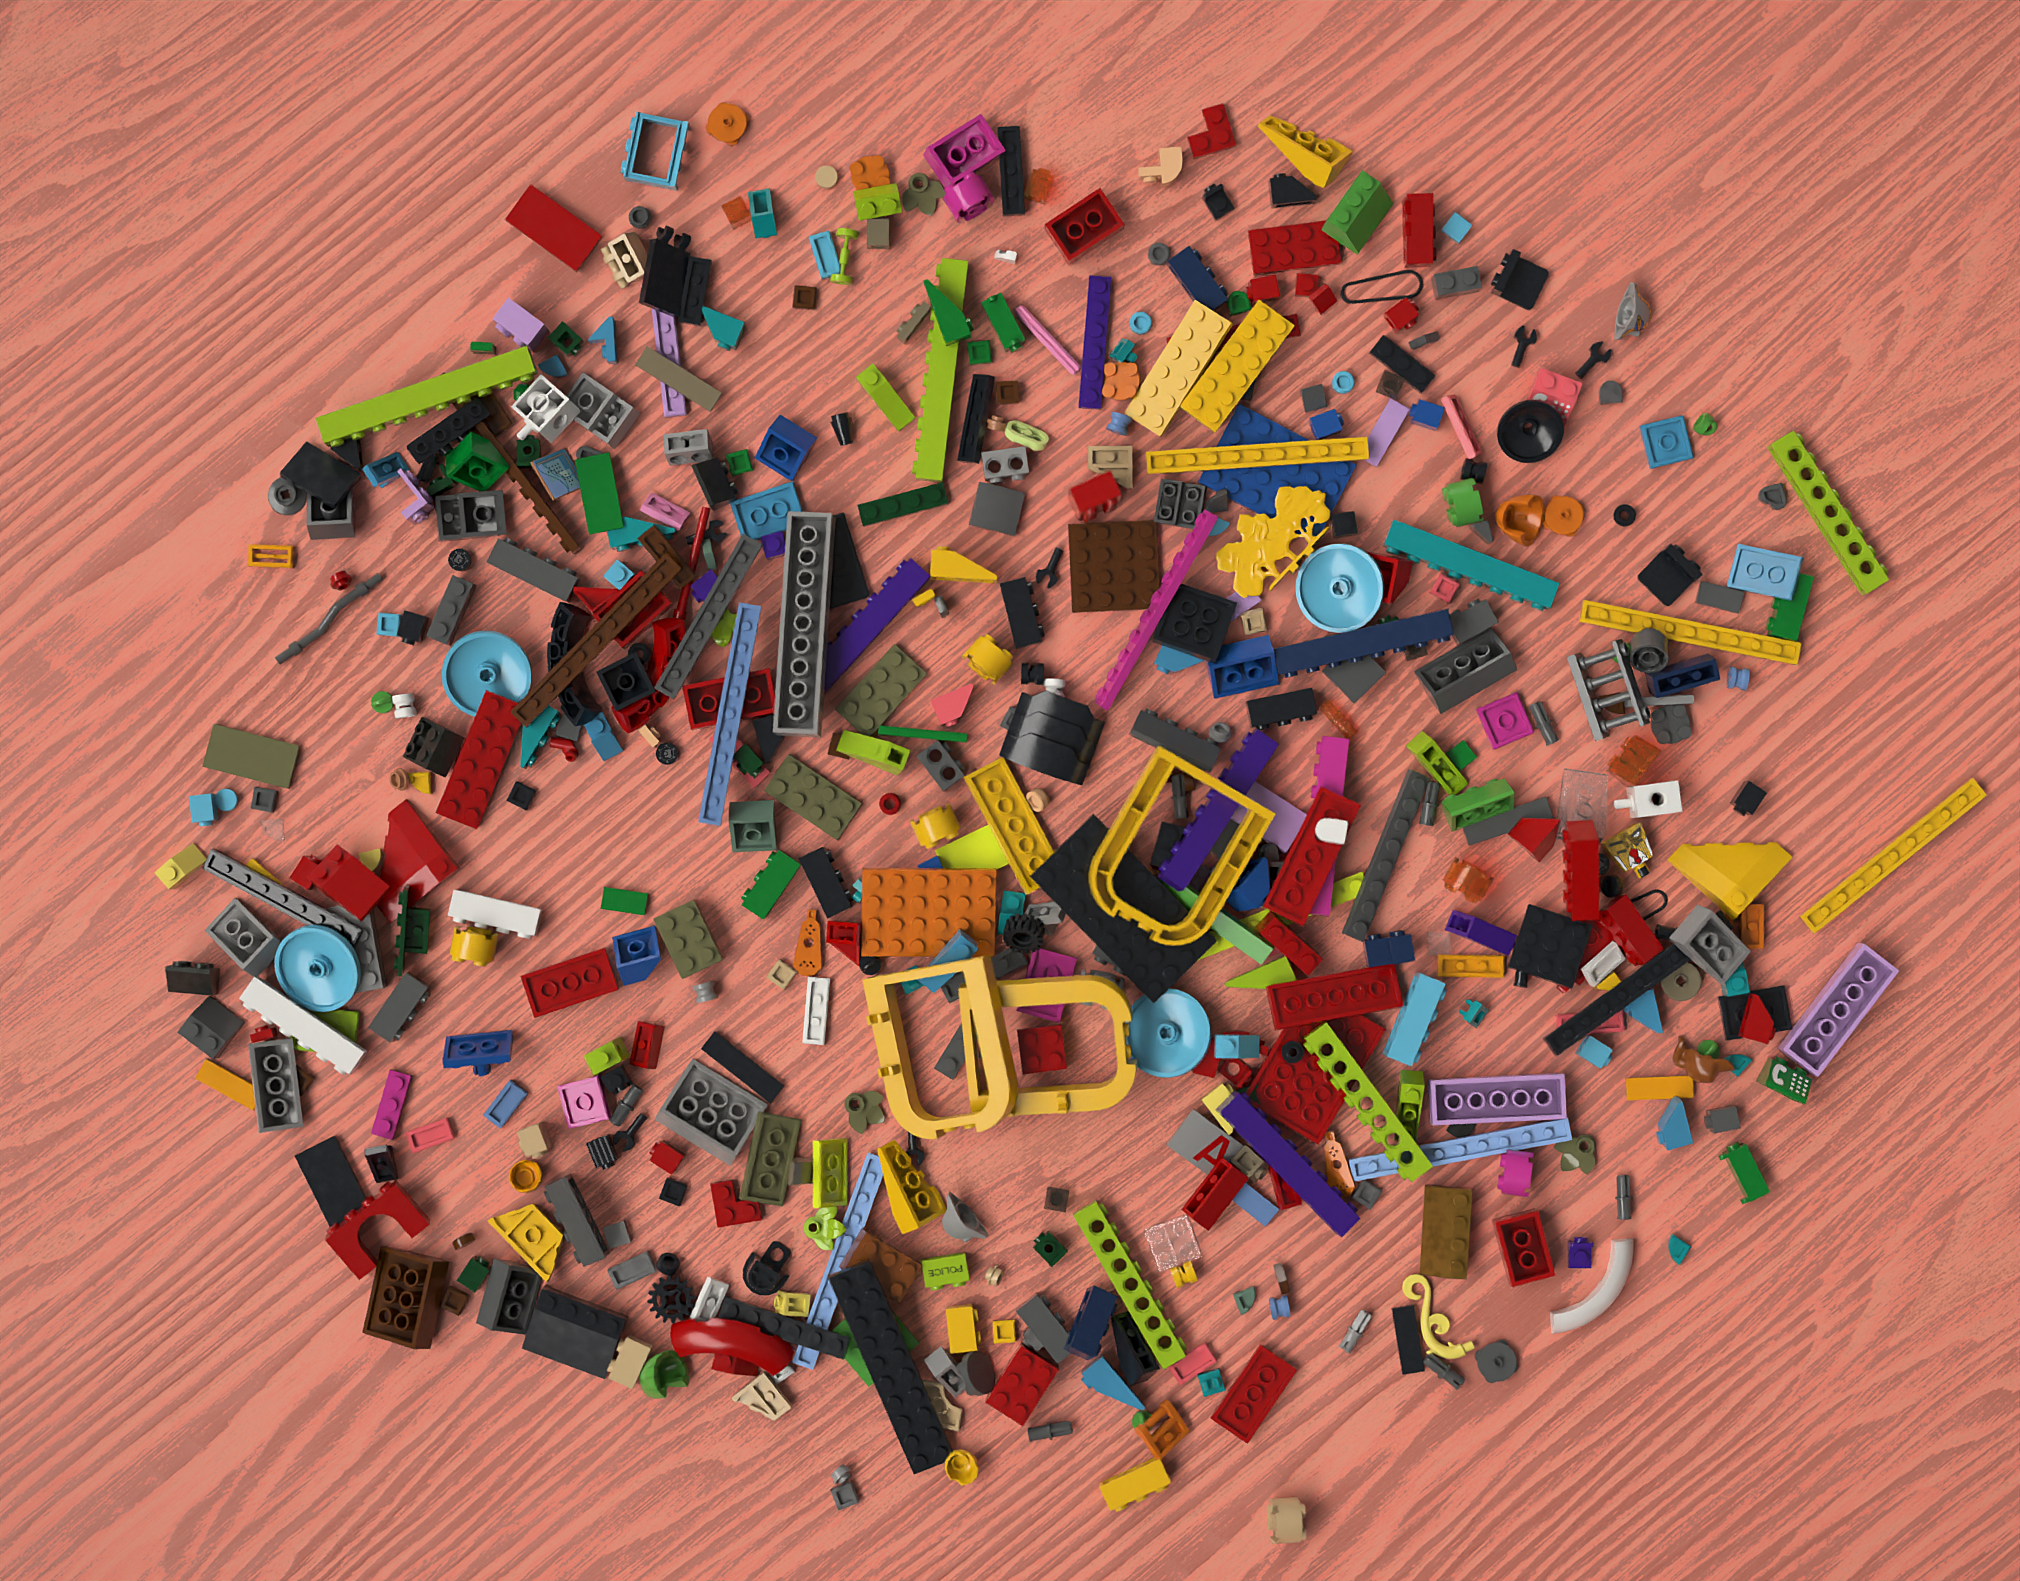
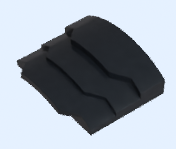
M1045 690L1034 696L1022 692L999 756L1040 773L1083 785L1105 722L1094 718L1088 705Z

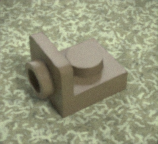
M1246 1145L1231 1160L1235 1166L1255 1183L1266 1176L1267 1169L1270 1167Z

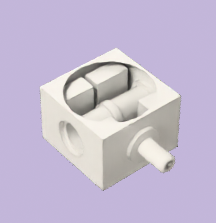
M542 374L511 406L524 418L523 421L526 423L518 432V438L524 440L534 430L543 435L551 444L581 412L572 401Z
M1678 781L1627 787L1628 799L1614 801L1615 809L1629 807L1630 818L1682 812ZM1653 794L1657 797L1655 805L1651 801Z

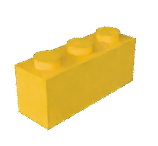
M1154 1457L1100 1482L1099 1488L1110 1511L1115 1509L1118 1512L1128 1507L1127 1503L1131 1501L1140 1502L1148 1498L1147 1494L1153 1491L1159 1493L1166 1490L1171 1481L1162 1460H1156Z

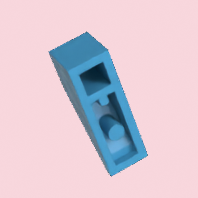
M959 929L928 966L970 959L978 950L977 942ZM957 972L917 980L935 993Z
M1102 1354L1081 1371L1084 1376L1081 1380L1089 1389L1093 1387L1097 1392L1141 1411L1145 1409V1404Z

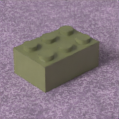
M696 899L653 919L682 979L724 960Z

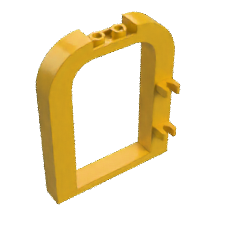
M1157 746L1092 859L1089 869L1091 893L1101 909L1110 916L1114 917L1116 912L1120 910L1119 916L1128 921L1132 918L1139 921L1138 926L1145 931L1150 932L1153 929L1149 937L1150 939L1166 945L1190 943L1201 937L1213 924L1275 813L1166 749ZM1174 767L1245 807L1248 811L1188 915L1177 924L1164 925L1121 901L1112 888V877Z
M991 955L882 974L862 980L870 1014L866 1016L867 1024L872 1025L881 1065L877 1069L879 1078L883 1077L890 1109L895 1119L906 1131L925 1139H938L946 1135V1132L957 1130V1126H964V1129L976 1127L977 1132H981L999 1124L1010 1114L1017 1099L1018 1082ZM964 971L989 1088V1100L982 1111L934 1117L921 1107L918 1099L894 983Z
M1095 975L996 981L1002 1007L1095 1002L1106 1007L1111 1013L1114 1022L1118 1064L1115 1076L1101 1083L1018 1088L1015 1105L1007 1117L1102 1110L1117 1104L1127 1095L1136 1076L1138 1059H1129L1132 1058L1131 1044L1127 1045L1130 1027L1129 1023H1125V1021H1132L1133 1010L1128 997L1120 987L1106 978ZM961 983L958 991L971 1112L982 1111L986 1107L989 1100V1090H981L974 1018L966 983Z

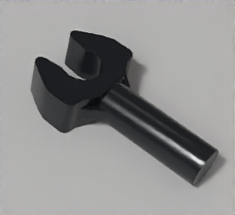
M1521 326L1515 332L1513 337L1517 340L1518 346L1511 366L1519 368L1526 347L1536 343L1537 335L1535 329L1531 331L1529 339H1525L1522 336L1525 326Z
M1602 341L1594 343L1589 348L1591 357L1575 373L1580 379L1597 362L1605 364L1610 359L1611 349L1604 355H1599L1597 352L1598 348L1603 344Z
M718 520L710 521L708 529L705 530L703 540L711 538L716 543L722 542L728 534L721 533L717 535L714 533L716 527L723 526L724 522ZM695 534L686 537L688 545L693 544Z
M1056 547L1047 567L1043 570L1038 569L1036 573L1037 584L1040 583L1044 575L1050 577L1047 589H1050L1057 583L1058 578L1055 576L1054 571L1063 554V550Z
M640 1113L627 1131H617L614 1135L613 1144L616 1145L621 1138H626L627 1145L622 1151L625 1152L632 1149L636 1145L634 1135L646 1121L647 1117Z
M908 1132L909 1148L906 1154L908 1156L916 1154L918 1165L920 1166L924 1160L925 1153L917 1147V1136Z

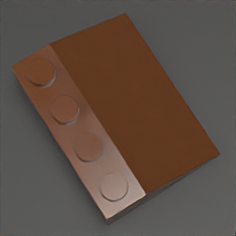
M381 1246L362 1333L412 1349H431L449 1261Z

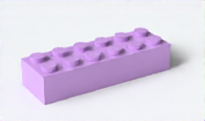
M1857 943L1777 1049L1808 1073L1818 1077L1899 970L1864 943Z
M1563 1073L1428 1079L1430 1124L1432 1125L1567 1119L1565 1074Z

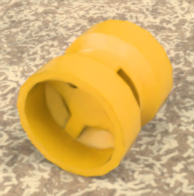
M1191 1261L1184 1262L1183 1266L1170 1268L1177 1289L1184 1287L1186 1283L1198 1282Z

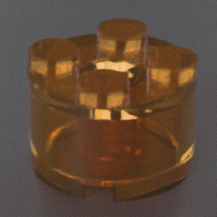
M1455 856L1442 879L1445 882L1444 887L1454 893L1459 890L1464 893L1465 899L1474 904L1477 901H1482L1494 877L1490 875L1487 878L1486 871L1464 859L1460 863L1458 862L1459 857Z

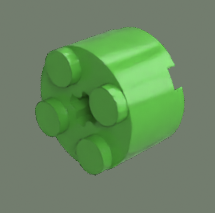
M1473 478L1446 484V487L1442 488L1444 501H1447L1450 508L1446 510L1447 517L1453 526L1461 527L1484 520L1481 516L1483 515V508L1478 490L1474 491L1472 485L1476 484Z

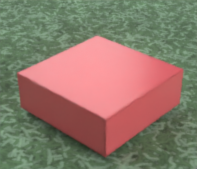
M1440 573L1429 593L1449 604L1460 584Z

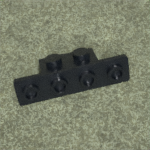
M476 397L409 443L406 448L418 464H421L431 456L437 458L442 455L444 457L453 450L452 447L460 443L472 432L474 426L489 417L490 412L480 399Z

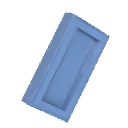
M509 1080L483 1116L501 1129L528 1092L514 1081Z
M1247 1183L1244 1184L1243 1188L1233 1199L1236 1204L1264 1226L1269 1223L1279 1210Z

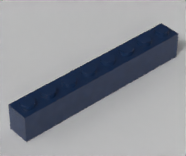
M1444 609L1273 650L1279 675L1284 674L1285 678L1297 676V671L1306 669L1307 673L1319 671V666L1328 664V668L1341 666V661L1347 659L1350 660V663L1362 661V656L1371 654L1372 658L1384 656V651L1393 649V652L1397 653L1406 651V646L1415 644V648L1428 646V641L1437 639V643L1450 641V636L1454 635L1449 609Z

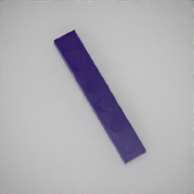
M1089 275L1078 408L1101 409L1111 277Z

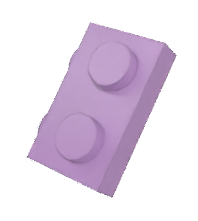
M400 468L397 472L418 497L415 502L401 513L411 523L415 524L417 522L420 524L429 517L428 513L435 508L431 503L434 499L426 490L417 486L420 482L409 470L405 472Z

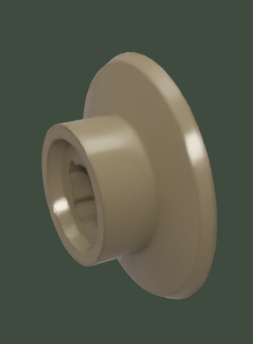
M1687 962L1663 979L1661 985L1665 994L1671 999L1687 1001L1698 993L1701 986V976L1697 968ZM1679 976L1685 980L1681 986L1676 983Z

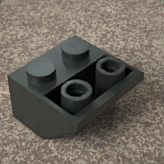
M421 717L410 742L406 746L403 757L426 770L446 778L465 737Z
M173 961L172 965L165 966L168 992L218 995L220 968H213L214 964L195 963V966H191L189 961Z

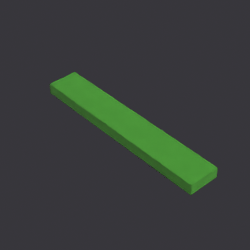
M1159 878L1158 880L1190 912L1200 892L1190 885H1187L1185 890L1178 892ZM1222 908L1210 927L1214 932L1261 965L1275 947Z

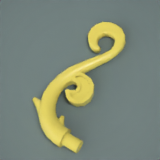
M1412 1274L1406 1277L1403 1281L1402 1290L1409 1299L1419 1300L1421 1298V1295H1416L1412 1291V1286L1415 1283H1421L1425 1289L1420 1322L1423 1338L1430 1348L1426 1353H1432L1447 1359H1456L1465 1356L1466 1352L1475 1349L1472 1341L1462 1345L1460 1343L1454 1345L1448 1342L1449 1346H1446L1435 1339L1431 1326L1437 1324L1438 1327L1435 1329V1333L1444 1334L1450 1327L1449 1321L1441 1313L1430 1315L1431 1288L1427 1278L1419 1274Z

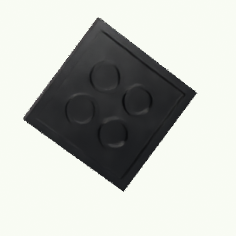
M1180 584L1159 621L1152 642L1216 664L1237 602Z
M1528 904L1507 968L1572 989L1593 925L1581 921H1572V918Z

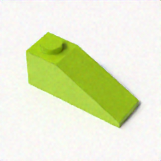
M873 363L856 376L858 383L898 432L915 419V416Z
M1423 731L1406 745L1417 761L1448 795L1458 794L1469 784L1436 742Z
M1282 956L1225 981L1224 984L1226 987L1265 989L1268 985L1296 981V977L1287 957Z

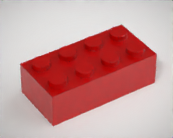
M1111 470L1069 488L1068 500L1078 522L1084 520V523H1087L1097 518L1096 516L1099 512L1104 511L1107 514L1117 509L1116 507L1122 494Z
M770 668L749 672L741 721L774 714L776 692ZM725 677L682 686L691 730L716 726Z
M1593 820L1566 821V830H1562V840L1565 843V850H1562L1565 870H1563L1562 875L1566 888L1563 890V902L1566 904V913H1570L1572 921L1599 920V838Z

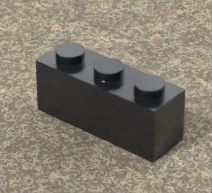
M1026 577L1000 583L1015 648L1020 649L1042 643L1041 638L1045 637L1042 624L1038 625L1035 616H1039L1037 603H1032L1030 595L1034 594L1031 581L1027 582Z
M1312 688L1245 702L1250 727H1256L1258 730L1269 729V724L1278 723V727L1289 725L1292 719L1299 718L1300 722L1313 720L1312 715L1317 714Z
M821 847L799 858L827 918L852 907L851 902L854 900L849 889L844 891L841 884L844 879L839 869L834 870L831 862L835 860L829 849L825 851L824 847Z

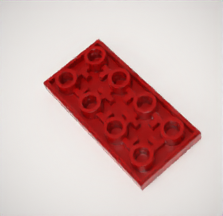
M531 184L505 218L506 222L575 272H578L602 239V235Z

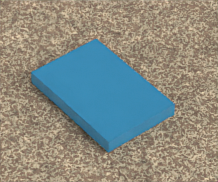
M793 481L730 502L741 536L745 534L755 541L760 540L761 536L786 531L788 511L803 512Z
M1738 544L1727 587L1793 601L1804 558Z

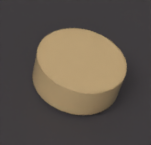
M831 166L820 167L815 175L817 184L824 189L834 187L838 180L837 172Z

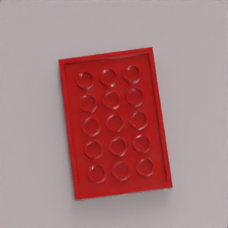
M1362 1015L1325 1021L1361 1070L1386 1030ZM1323 1022L1282 1029L1246 1092L1248 1097L1253 1089L1256 1092L1260 1105L1252 1100L1250 1103L1252 1106L1259 1108L1265 1114L1318 1145L1345 1101L1343 1098L1346 1096L1342 1089L1337 1091L1331 1083L1330 1079L1333 1077L1329 1071L1324 1073L1319 1067L1317 1061L1320 1059L1315 1053L1311 1055L1303 1045L1306 1042L1303 1037ZM1289 1041H1296L1303 1047V1057L1297 1063H1288L1282 1058L1281 1049ZM1325 1043L1321 1046L1322 1055H1329L1332 1052L1330 1043ZM1291 1048L1289 1055L1291 1057L1296 1055V1049ZM1338 1061L1334 1065V1071L1342 1073L1345 1070V1063ZM1351 1079L1347 1083L1349 1091L1356 1082V1079Z

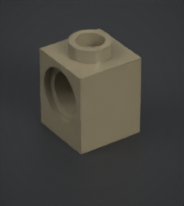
M885 216L867 219V249H890V221L885 219Z

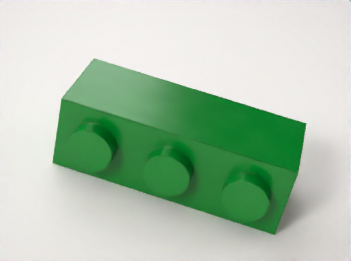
M1800 573L1793 601L1773 597L1771 608H1773L1772 617H1768L1765 629L1768 630L1767 636L1797 641L1814 579L1813 576Z
M778 850L777 853L772 851L766 860L768 863L764 871L760 869L755 876L754 881L756 884L752 890L747 888L741 897L744 900L741 905L763 920L768 916L801 867L799 862L781 850Z

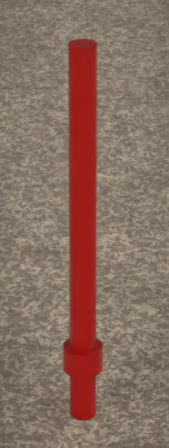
M704 506L701 509L688 562L694 573L711 508ZM693 580L682 588L677 609H674L673 618L686 620V607Z

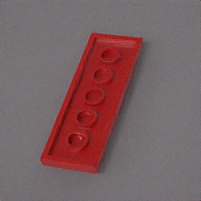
M485 690L436 809V814L478 829L521 724L510 712L519 702Z
M1320 786L1263 908L1304 926L1342 846L1318 839L1315 834L1317 823L1324 818L1347 821V836L1360 809V804Z
M1393 964L1273 984L1265 987L1275 1030L1397 1009L1404 1006Z

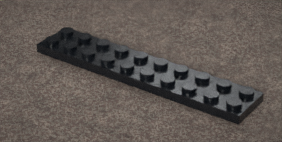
M870 1259L828 1275V1280L913 1474L945 1463L947 1456L953 1452Z

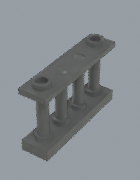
M1622 639L1612 642L1613 649L1587 658L1582 656V653L1567 657L1595 741L1609 737L1608 732L1610 729L1637 720L1640 727L1650 723L1651 714L1648 707L1644 705L1628 658L1629 649ZM1617 657L1621 670L1594 679L1589 677L1587 671L1589 666ZM1624 678L1628 691L1601 700L1596 697L1594 691L1596 687ZM1631 699L1635 712L1608 721L1603 718L1601 712L1603 708Z

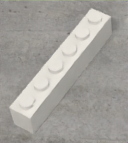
M255 976L239 998L244 1002L242 1005L251 1012L256 1010L261 1013V1019L271 1025L273 1022L281 1027L279 1029L281 1033L288 1037L293 1035L299 1040L297 1043L307 1050L311 1048L316 1051V1056L326 1063L329 1060L335 1064L334 1069L343 1075L346 1073L353 1074L368 1053L363 1047L306 1008L294 1002L290 997L259 976Z

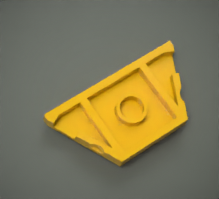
M535 1204L527 1205L488 1220L489 1224L546 1282L551 1279L565 1236Z

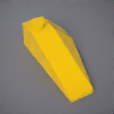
M1271 115L1258 124V127L1307 179L1322 188H1325L1335 180L1353 152L1333 139L1327 138L1325 141L1314 137L1315 132L1296 130L1294 124Z
M895 1139L877 1148L892 1214L902 1234L918 1229L946 1212L947 1208L938 1190L926 1182L924 1179L925 1175L921 1170L917 1171L911 1164V1158Z

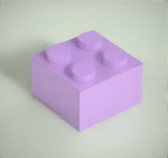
M507 298L492 318L497 323L495 327L498 331L508 338L512 335L514 337L513 341L521 348L527 346L533 352L550 331L541 321L510 298Z

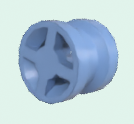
M1112 412L1110 416L1112 419L1111 423L1107 425L1106 429L1113 433L1127 436V427L1131 424L1132 418L1121 413Z
M1730 667L1727 676V688L1733 689L1738 687L1740 690L1746 691L1750 676L1749 669L1737 670L1736 667Z
M1283 1295L1279 1299L1269 1298L1273 1320H1277L1281 1316L1290 1317L1287 1295Z

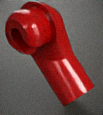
M551 737L550 748L561 749L568 762H574L578 758L579 752L572 740Z

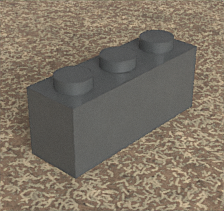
M452 575L427 632V637L451 646L477 585Z
M406 972L368 1028L388 1042H394L395 1039L398 1041L405 1032L403 1027L407 1021L411 1023L416 1017L418 1005L420 1003L424 1004L431 993L428 991L431 986L411 972Z
M1036 1292L1016 1308V1312L1058 1364L1071 1354L1064 1350L1071 1329L1067 1331L1062 1325L1065 1321L1058 1312L1054 1314L1050 1310L1049 1306L1051 1303L1044 1294L1039 1296Z

